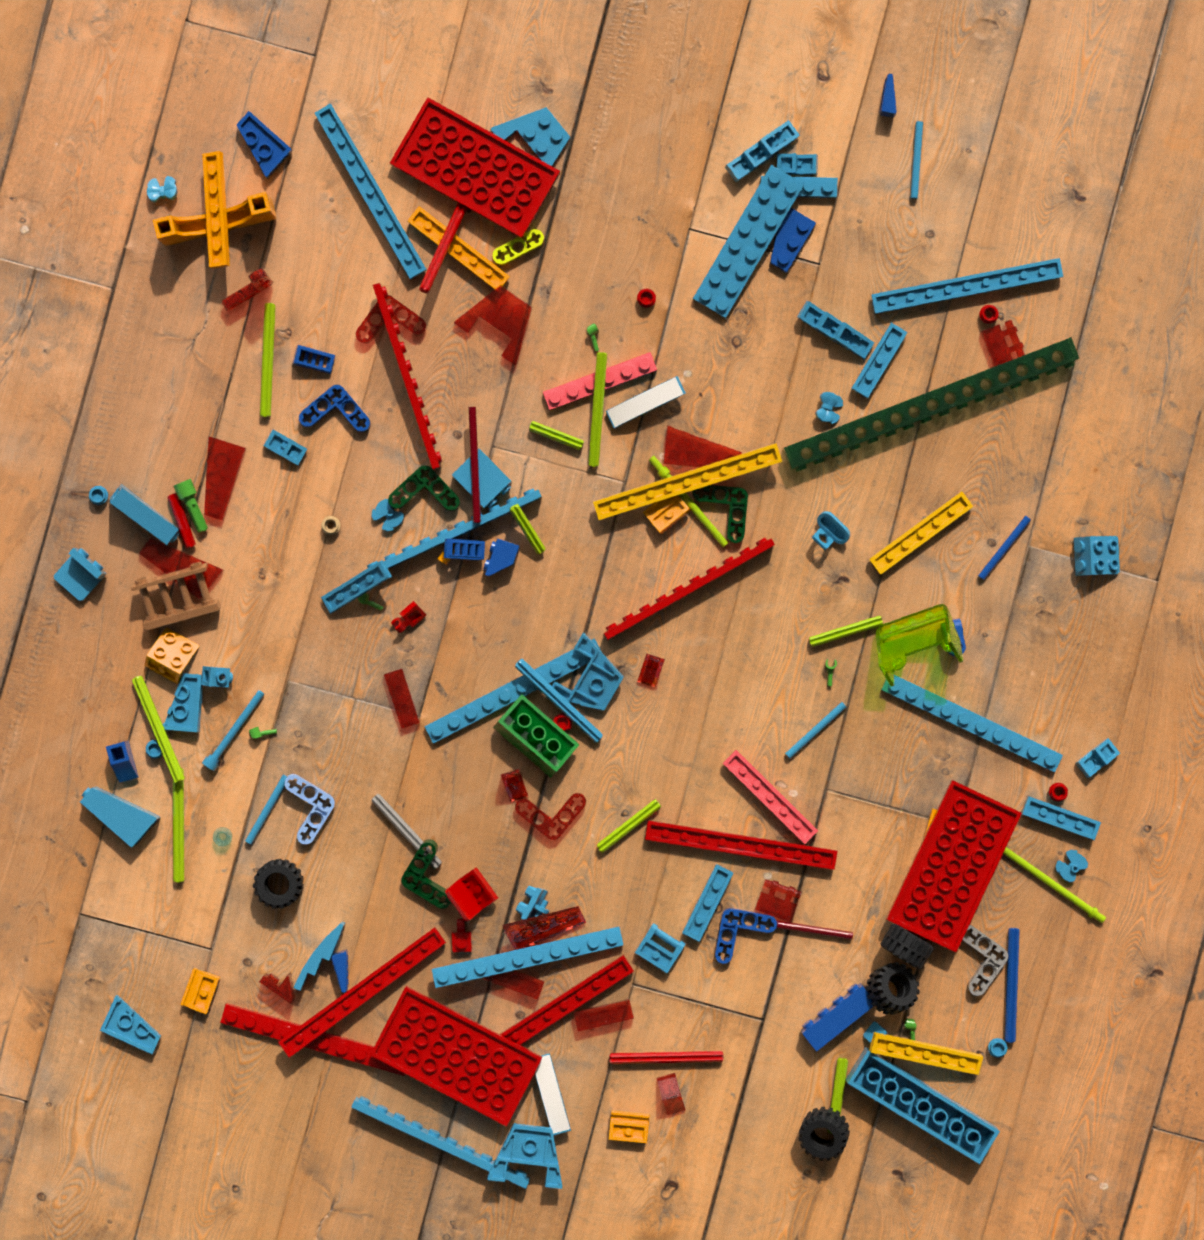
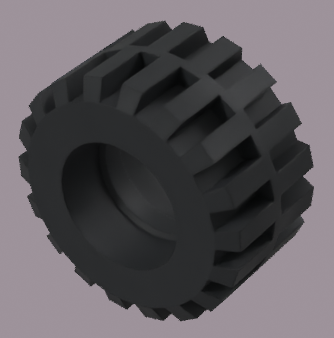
M276 859L267 862L259 868L254 876L253 888H255L254 894L259 897L260 903L263 902L265 903L264 906H271L272 909H282L290 906L297 900L304 888V878L300 874L301 870L295 867L296 864L290 863L286 859ZM273 873H281L287 877L289 889L285 894L278 895L270 890L268 879Z
M897 924L890 926L880 943L884 949L917 969L924 967L934 950L932 945Z
M898 962L889 963L874 970L869 975L870 979H867L869 986L866 987V991L869 992L867 997L872 1000L871 1005L873 1007L876 1006L877 1011H883V1014L894 1015L909 1009L918 1000L916 995L920 993V990L917 989L919 982L915 980L917 978L916 975L911 973L912 970L910 968L906 969V965H899ZM889 980L897 989V997L889 989Z
M821 1107L820 1110L814 1108L812 1112L809 1111L799 1130L800 1135L798 1138L801 1141V1148L806 1149L805 1153L807 1155L809 1153L812 1154L811 1158L815 1159L818 1157L819 1161H823L824 1158L830 1161L832 1157H839V1154H842L846 1147L850 1130H848L849 1124L848 1122L845 1123L846 1118L844 1115L841 1117V1112L838 1110L834 1112L831 1107L828 1110L825 1107ZM826 1128L833 1134L834 1138L830 1140L822 1139L817 1136L814 1129Z

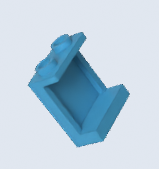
M479 448L480 504L485 509L487 506L491 508L498 501L496 498L501 493L504 495L511 489L510 484L512 481ZM469 457L452 476L472 495L471 458Z

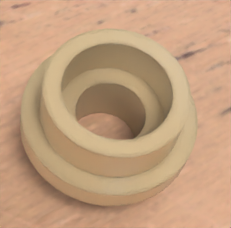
M328 516L323 519L321 528L324 533L335 535L339 532L341 524L338 518ZM330 522L335 524L333 529L328 528Z

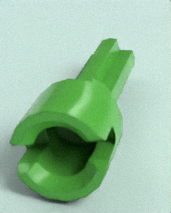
M188 479L174 485L173 487L178 499L184 501L197 532L200 533L207 530L208 526L194 497L197 492L192 480Z

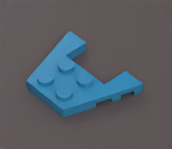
M547 107L490 129L493 134L504 140L518 132L536 156L550 166H553L570 140L568 133Z
M582 633L574 649L591 658L573 690L566 688L554 681L552 687L568 702L605 710L624 676L585 633Z
M513 1123L487 1179L505 1182L508 1162L547 1167L545 1187L562 1189L552 1128Z

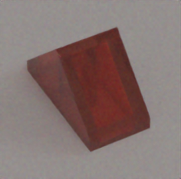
M646 653L637 682L656 687L665 659Z
M520 768L501 774L510 802L528 797Z
M672 1073L658 1077L657 1082L667 1115L686 1110L676 1074Z

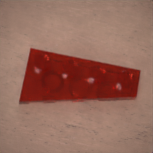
M667 425L663 464L700 468L742 454V452Z
M209 436L204 515L224 521L246 451L245 447Z
M152 538L148 540L139 552L140 555L165 574L189 568L191 564L196 562L207 563ZM207 563L208 568L207 571L203 572V576L209 590L224 569ZM195 574L184 577L188 591L201 600L202 595Z
M576 906L502 926L514 950L530 947L586 923L580 907Z

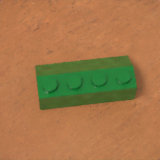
M522 694L493 727L550 778L580 745Z

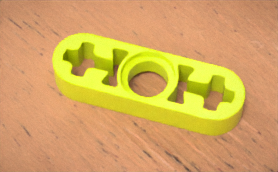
M533 229L527 232L523 239L517 237L496 248L493 252L494 262L501 266L506 265L539 248L544 243L543 233L540 230ZM533 234L536 236L540 235L539 242L535 243V241L529 243L531 247L527 248V244L523 239L527 238V241L532 239ZM517 242L524 245V249L520 253L513 250V245ZM510 247V251L514 256L510 257V254L504 256V261L496 259L498 252L501 251L504 254L508 252L506 248Z

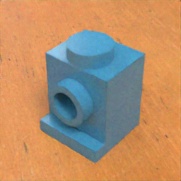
M202 667L201 685L229 688V684L233 680L230 668Z

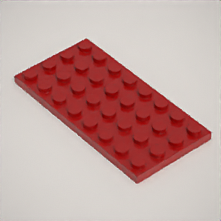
M427 97L390 161L391 166L460 203L523 239L561 173L558 169Z
M951 780L886 920L957 952L1022 813Z
M405 986L370 1056L506 1127L542 1060V1056L408 986Z

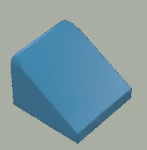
M874 1021L863 1034L871 1043L874 1032L887 1035V1031Z

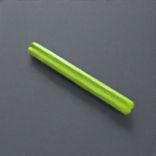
M265 303L261 417L271 416L275 304Z
M598 352L596 357L588 462L591 467L599 466L607 353Z
M137 676L132 679L135 690L175 783L181 782L185 779L146 683L142 676Z
M184 780L178 783L173 781V881L176 883L184 882Z

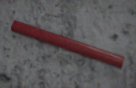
M777 921L776 928L853 939V932Z

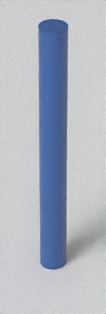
M1024 516L978 577L985 580L1031 521L1029 517Z

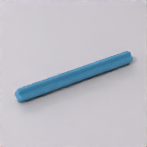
M523 659L517 661L515 668L595 743L601 740L602 733Z

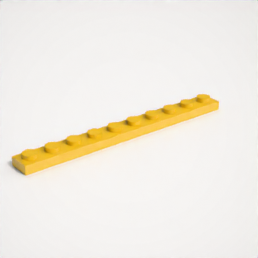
M777 443L593 501L598 520H602L780 463L782 459Z

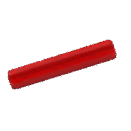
M176 493L171 494L167 499L186 549L192 548L196 543L181 501Z

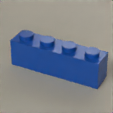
M861 983L852 985L847 990L848 993L842 997L840 995L832 1002L833 1005L828 1009L826 1007L818 1012L816 1019L813 1021L810 1019L802 1025V1034L816 1052L873 1007L871 1005L872 1000L867 997L869 993Z

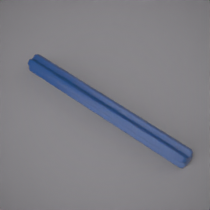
M1009 928L1005 1041L1009 1043L1016 1041L1020 936L1018 928Z

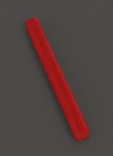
M460 203L457 204L420 285L419 290L425 294L429 293L467 210Z
M722 1051L611 1053L609 1060L610 1064L723 1062L724 1054Z

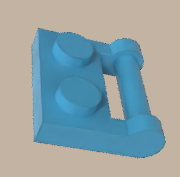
M653 923L635 953L668 973L686 943L674 939ZM653 934L675 948L674 952H670L651 940Z

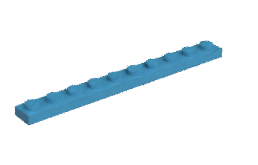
M329 104L315 112L317 119L410 280L427 271L333 106Z
M1060 258L876 293L871 295L874 314L1059 279L1064 276Z
M530 489L524 492V496L519 499L515 496L507 500L506 505L500 507L498 504L489 508V513L485 515L481 513V523H473L472 516V521L467 523L461 521L455 524V528L450 531L444 529L436 533L437 537L430 539V537L424 538L419 541L420 545L414 548L412 545L401 549L403 553L398 555L392 553L384 557L385 561L383 562L387 569H390L445 543V539H454L510 513V507L518 504L521 508L542 498L539 490ZM375 561V562H373V563L367 565V568H369V567H371L372 565L376 564L377 561Z
M595 638L591 641L599 648ZM573 649L534 670L548 683H551L589 663L591 658ZM523 675L424 727L432 742L435 743L516 701L521 694L526 696L538 688Z
M892 673L888 674L881 688L882 691L1052 772L1056 771L1063 757L1062 754Z
M614 927L432 969L435 988L623 946L620 927Z
M365 1097L355 1098L351 1108L490 1172L495 1162L490 1155L482 1153V1155L478 1154L471 1146L465 1145L463 1147L457 1144V1140L451 1137L446 1139L440 1136V1133L434 1129L427 1130L417 1121L410 1122L400 1113L393 1114L388 1112V1108L378 1104L375 1106ZM507 1164L505 1179L526 1189L530 1179L527 1173L519 1169L515 1171Z

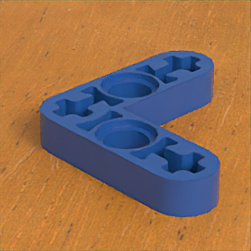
M340 385L330 387L299 414L300 423L305 427H312L337 407L357 431L365 432L371 425L368 416ZM335 389L338 391L342 390L340 393L341 398L335 397L332 399L335 402L333 405L325 398L327 395L331 398L334 395L333 391ZM320 401L327 402L328 408L325 411L318 410L317 405ZM348 403H352L355 406V410L351 414H347L344 411V407ZM314 407L315 411L318 414H320V416L317 417L316 414H314L311 417L312 422L309 423L308 421H306L304 423V415H311L313 413L311 408ZM358 411L361 412V414L358 415L361 420L366 419V427L364 428L362 426H360L359 428L357 427L359 422L356 420V418H354L353 421L350 419L351 417L356 416Z
M736 908L725 909L721 916L715 949L717 961L722 964L731 961L738 928L771 933L777 927L776 919L769 914ZM733 912L734 916L739 917V913H743L741 924H737V919H732L731 922H728V918L725 915ZM747 915H752L755 918L753 925L748 926L744 923V918ZM758 916H760V920L764 922H767V919H770L771 922L774 923L773 926H769V929H766V926L764 924H759L760 928L756 927L758 924ZM726 930L731 931L733 934L732 939L729 941L722 939V933ZM720 942L725 945L731 944V948L726 947V953L729 956L725 957L724 960L718 955L719 952L723 951V945L719 946Z

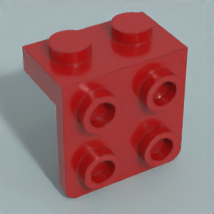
M477 867L460 877L445 890L447 898L453 903L459 915L466 922L470 921L482 909L498 899V896Z

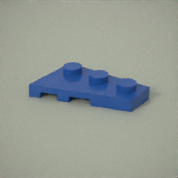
M250 111L237 123L240 133L268 179L293 150Z
M790 208L777 230L770 264L787 273L816 222Z

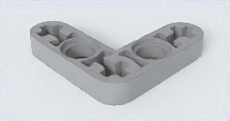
M969 925L967 930L971 928V933L977 938L974 941V939L967 936L966 938L963 937V941L986 956L969 980L967 986L973 995L980 996L987 990L1007 962L1008 952L974 926ZM982 939H986L989 942V946L984 950L978 946L979 941ZM993 945H996L993 949L998 953L1003 951L1002 956L1004 957L1002 960L1000 958L995 960L996 955L990 952ZM991 966L993 968L991 976L983 975L984 967ZM980 974L987 982L982 981L979 985L981 989L973 991L974 987L972 985L973 983H979L981 979L978 978V975Z

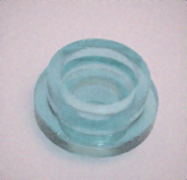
M220 827L214 831L213 840L218 846H226L232 841V832L226 827ZM221 833L226 835L225 840L220 839Z

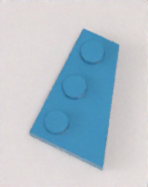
M183 673L175 692V698L168 709L167 718L163 723L165 730L200 732L203 694L201 674Z
M115 996L100 1031L153 1054L161 1035L121 997Z

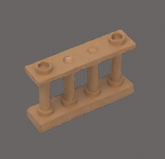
M196 562L186 569L150 579L142 577L134 581L135 583L132 584L131 590L140 591L148 615L143 622L145 631L219 611L221 606L219 599L213 600L210 597L203 576V572L207 571L208 568L207 563ZM193 574L196 576L203 598L202 603L196 605L191 601L184 577ZM175 579L185 604L182 609L178 610L173 607L165 583ZM157 584L166 608L165 613L160 615L155 613L147 587Z

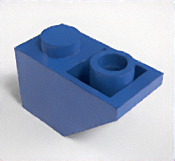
M498 538L496 542L493 541L489 551L492 553L491 559L486 560L483 568L486 571L485 575L492 576L514 565L520 546Z
M129 741L106 746L110 765L119 782L139 778Z

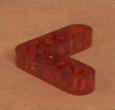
M264 268L251 273L248 276L251 281L250 284L221 302L226 311L234 309L274 283Z
M389 295L386 298V301L390 299L391 305L396 308L394 311L395 316H392L393 320L415 335H423L426 332V322L420 316ZM378 301L356 331V338L362 344L370 343L385 323ZM400 310L408 312L406 320L398 319L397 314ZM374 314L381 316V322L377 325L371 323V316ZM412 315L415 317L412 319L415 323L422 322V330L414 331L415 327L411 323H409V326L406 325L411 320ZM368 323L375 330L373 332L370 329L368 332L369 338H363L362 340L360 332H365L368 329L365 326Z
M581 793L572 794L553 818L527 798L519 799L515 804V810L548 839L556 840L585 807L586 798ZM580 796L583 804L581 806L577 805L574 810H577L574 814L566 806L569 804L571 807L574 804L573 798H579ZM520 802L523 804L527 802L529 810H532L533 807L536 809L530 818L526 816L529 814L526 810L522 812L519 810ZM563 811H568L571 814V819L567 822L560 819V814ZM539 813L544 816L542 824L534 823L533 816ZM557 819L565 827L562 829L559 826L557 829L558 835L553 834L551 836L549 835L550 830L548 828H554L557 824L554 820Z

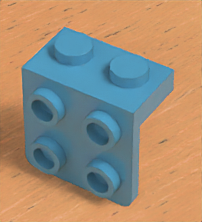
M1117 536L1074 538L1075 576L1118 574L1120 572Z
M73 548L68 553L71 555L69 559L54 574V579L76 599L83 601L107 573L103 571L104 567L96 560L93 562L89 558V554L84 549Z

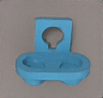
M824 511L818 516L817 523L820 528L812 536V539L824 550L834 541L838 544H844L850 539L849 529L834 514ZM819 535L826 537V543L820 540Z

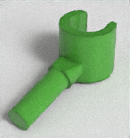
M591 324L587 327V333L592 340L593 348L596 352L599 351L595 334L599 333L596 324Z
M365 593L358 597V601L362 604H367L380 611L383 609V606L369 601L370 594Z
M828 659L825 662V668L828 670L827 686H832L833 670L837 666L835 659L833 667L828 666Z
M259 727L250 729L249 733L252 738L256 739L265 735L277 734V729L260 732Z
M906 1018L904 1029L910 1030V1039L915 1041V1020Z

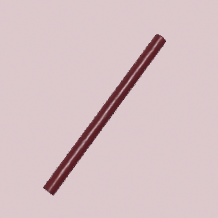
M468 407L473 523H481L476 407Z

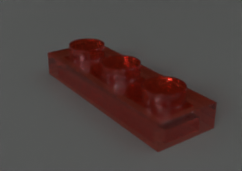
M403 668L384 674L401 729L420 723Z
M517 970L484 977V980L537 1000L545 982Z
M630 999L574 1012L578 1032L634 1019Z

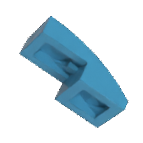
M777 154V168L788 175H818V155Z
M273 429L263 444L264 447L296 465H299L307 451V448Z
M1107 738L1078 760L1076 765L1086 778H1089L1117 757L1120 752L1110 739Z

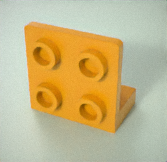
M165 628L146 655L144 666L178 684L183 670L198 650L199 645L173 630Z

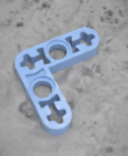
M290 774L285 779L286 789L313 805V808L297 832V839L301 844H310L334 808L335 800L330 794L299 775ZM296 778L297 784L302 786V783L306 784L302 788L301 793L297 792L299 790L297 786L290 787L289 779L293 780ZM313 788L315 796L307 798L304 795L305 789ZM320 792L322 794L320 798H322L323 800L329 798V803L331 804V806H326L324 808L322 807L323 803L320 800H318L317 803L313 801L317 799L318 793ZM313 814L321 816L322 820L319 824L311 822L310 818ZM308 823L312 828H316V830L311 829L309 832L311 838L303 840L301 832L305 833L308 826L305 825Z

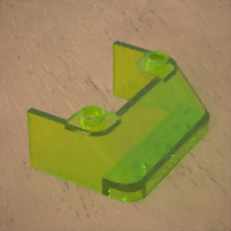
M938 604L887 622L876 630L879 668L891 687L895 685L893 672L901 670L906 665L907 656L940 644L945 652H953L959 663L963 662L961 641L950 611L944 604Z

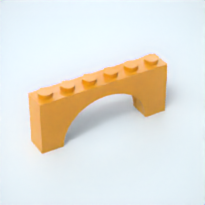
M266 192L247 196L244 202L227 208L228 231L277 219L273 201ZM206 214L189 217L170 215L153 220L157 239L165 246L207 236Z

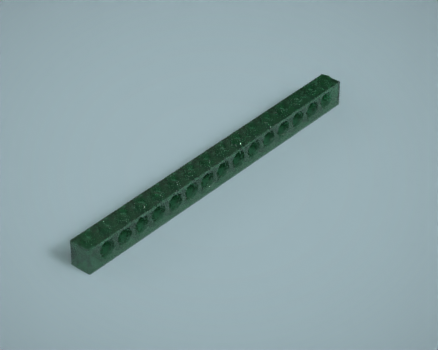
M1072 337L784 447L783 452L790 470L795 469L798 472L806 469V464L813 462L814 465L824 462V458L831 455L832 458L840 456L845 449L849 448L850 451L860 448V444L866 441L868 444L879 441L878 437L884 434L886 438L897 434V429L903 428L905 431L915 427L913 423L921 421V424L931 421V416L939 414V417L950 413L949 409L956 407L957 410L967 407V403L973 400L975 403L981 402L986 399L985 396L992 393L993 396L1004 393L1003 389L1009 386L1011 389L1022 386L1021 382L1027 379L1029 383L1040 379V374L1046 373L1048 376L1058 372L1057 368L1064 366L1065 369L1076 365L1075 361L1080 358ZM1053 353L1060 355L1061 360L1059 363L1053 361ZM1035 360H1040L1043 363L1042 369H1037L1034 366ZM1017 367L1024 368V376H1019L1017 374ZM1002 373L1007 376L1006 383L999 381V374ZM982 380L989 383L988 390L981 388L980 383ZM964 387L970 388L972 392L970 397L963 395L962 390ZM946 394L953 396L954 401L952 404L945 402L944 397ZM928 401L935 403L936 409L934 411H930L927 408ZM910 408H915L918 411L916 418L909 415ZM892 415L899 416L900 423L898 425L891 422ZM876 421L882 424V430L879 432L873 429V423ZM857 428L864 431L865 435L863 438L855 436ZM839 435L846 437L847 442L845 445L837 443ZM821 442L828 444L829 450L827 452L820 451L819 444ZM803 449H808L811 452L809 459H804L801 456Z

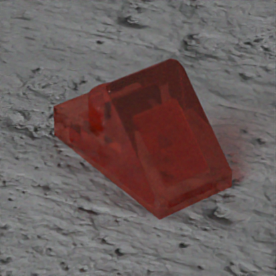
M291 972L282 983L279 982L280 979L274 974L266 973L259 982L291 1004L295 999Z

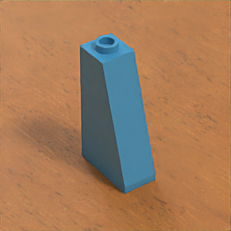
M120 484L109 498L112 505L166 545L169 542L173 543L178 537L177 526L123 484Z
M97 786L88 787L81 795L83 799L80 803L131 848L135 847L161 818L157 814Z

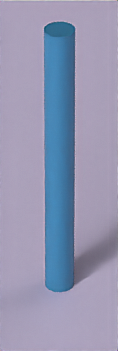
M917 121L915 125L911 199H918L923 122Z
M841 702L785 754L791 759L847 708L844 703Z
M283 774L247 836L245 840L247 843L252 845L285 787L286 775Z

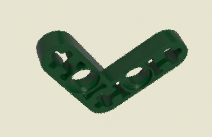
M426 465L419 467L388 498L391 508L401 509L425 487L447 511L457 510L460 504L459 497L431 467ZM422 470L424 472L429 471L428 476L431 480L433 477L436 478V480L431 482L430 486L427 485L429 480L426 477L421 478ZM409 482H413L416 485V490L412 493L405 489L406 484ZM436 483L441 484L444 488L443 492L435 493L432 489L433 485ZM400 489L403 490L405 495L409 496L407 499L403 496L400 499V505L392 503L393 496L399 497L402 494L399 491ZM446 491L449 492V494H447V497L449 499H455L454 507L452 505H450L449 507L447 506L448 501L445 497L443 498V500L440 499V497L444 496Z
M718 485L702 487L704 492H710L709 488H713L712 500L708 499L709 495H703L702 498H699V495L696 494V491H699V489L693 490L692 495L696 501L729 504L727 538L732 543L741 542L745 535L748 502L746 490L739 487ZM722 489L725 491L726 496L723 500L715 498L716 490ZM728 490H732L731 494H737L738 491H741V495H744L745 498L737 502V498L731 497V501H727L729 497ZM740 510L743 518L740 521H735L732 518L733 511ZM731 523H742V528L738 526V533H741V537H737V540H733V536H730V533L734 532L735 526L731 527Z
M427 839L421 844L404 872L401 883L405 888L436 907L445 909L451 904L445 893L446 889L423 875L438 851L437 843L434 840ZM431 846L432 848L428 855H423L427 849L426 847ZM422 860L424 868H417L415 861ZM410 876L413 877V881L411 882L408 881V878ZM429 885L432 892L425 893L422 890V886ZM435 891H438V893L436 894L435 898L432 897V896L434 895ZM445 896L446 901L441 902V898Z

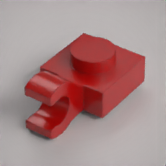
M413 601L399 613L402 617L395 618L391 624L400 634L408 625L413 628L427 614Z
M457 918V932H452L453 952H472L471 931L465 930L464 918Z

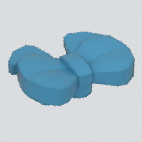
M167 176L164 186H160L156 178L151 179L147 184V195L150 201L155 203L160 198L175 199L178 193L175 185L176 180L173 177Z
M823 392L820 395L822 404L820 409L815 412V415L820 421L833 424L839 420L840 416L831 410L833 407H842L843 400L832 392Z
M388 499L380 501L376 506V510H372L373 520L376 521L383 516L387 518L382 526V529L385 531H393V527L399 526L404 519L402 512L394 511L390 507Z
M1077 850L1066 851V855L1071 863L1067 865L1058 860L1055 865L1056 871L1068 882L1075 881L1076 873L1079 870L1088 868L1086 858L1077 853Z

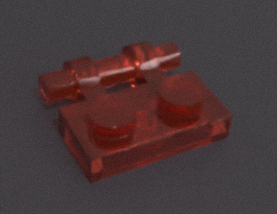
M1012 320L1004 322L1007 330L1002 331L1000 324L981 331L994 367L1012 361V352L1016 351L1018 358L1025 356L1023 351L1024 345L1022 342L1020 343L1017 327L1013 325ZM1008 335L1013 343L1011 347H1008L1005 337Z
M765 879L763 886L770 889L768 893L760 892L755 910L791 923L797 907L796 903L790 902L791 898L800 899L802 892L795 890L793 886L781 885L779 881ZM775 892L784 893L786 896L784 899L774 896Z

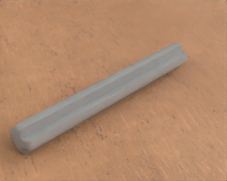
M380 794L374 796L371 800L372 803L418 851L423 843L421 838ZM426 847L427 849L423 855H428L431 851L429 847ZM435 855L430 865L433 869H436L441 865L442 861Z

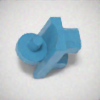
M532 886L527 887L524 895L531 898L529 904L521 901L516 907V911L522 915L521 918L523 920L532 922L534 917L540 919L542 913L549 914L550 911L546 909L548 901L544 899L548 893L547 890Z

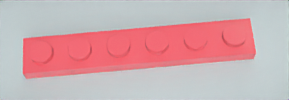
M651 352L606 368L605 390L657 371ZM595 373L544 391L543 394L549 410L593 395Z
M737 750L723 762L804 844L818 832Z

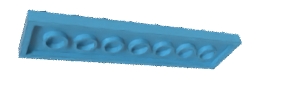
M770 166L694 295L693 299L724 318L727 317L803 188L804 184L775 166Z

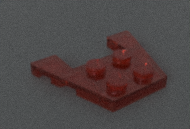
M500 285L459 317L454 324L469 333L478 318L481 317L512 339L501 356L512 364L517 365L533 307Z

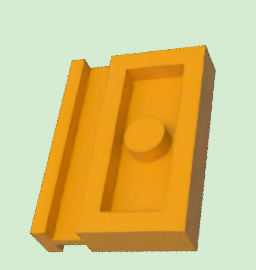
M677 495L655 502L643 514L656 530L662 534L691 510Z
M193 968L180 1005L207 1014L220 977Z
M611 1110L609 1140L647 1143L650 1114Z

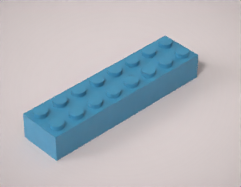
M866 1046L846 1077L847 1083L978 1164L982 1162L1000 1132L990 1122L879 1054L871 1053Z

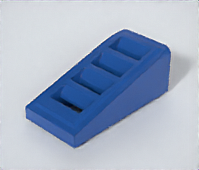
M887 74L879 114L880 116L894 118L897 112L893 74Z
M297 345L292 364L331 374L335 355ZM301 352H305L303 362L299 361ZM309 353L313 354L310 364L307 363ZM317 355L320 356L318 366L315 365ZM325 357L328 358L326 368L322 367Z
M445 539L444 558L484 560V541ZM453 543H455L454 554H452Z
M343 950L334 953L331 958L341 992L344 993L348 990L349 979L348 951Z

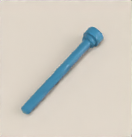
M257 691L214 753L208 757L206 756L202 764L212 771L216 770L219 765V757L264 696L262 691Z

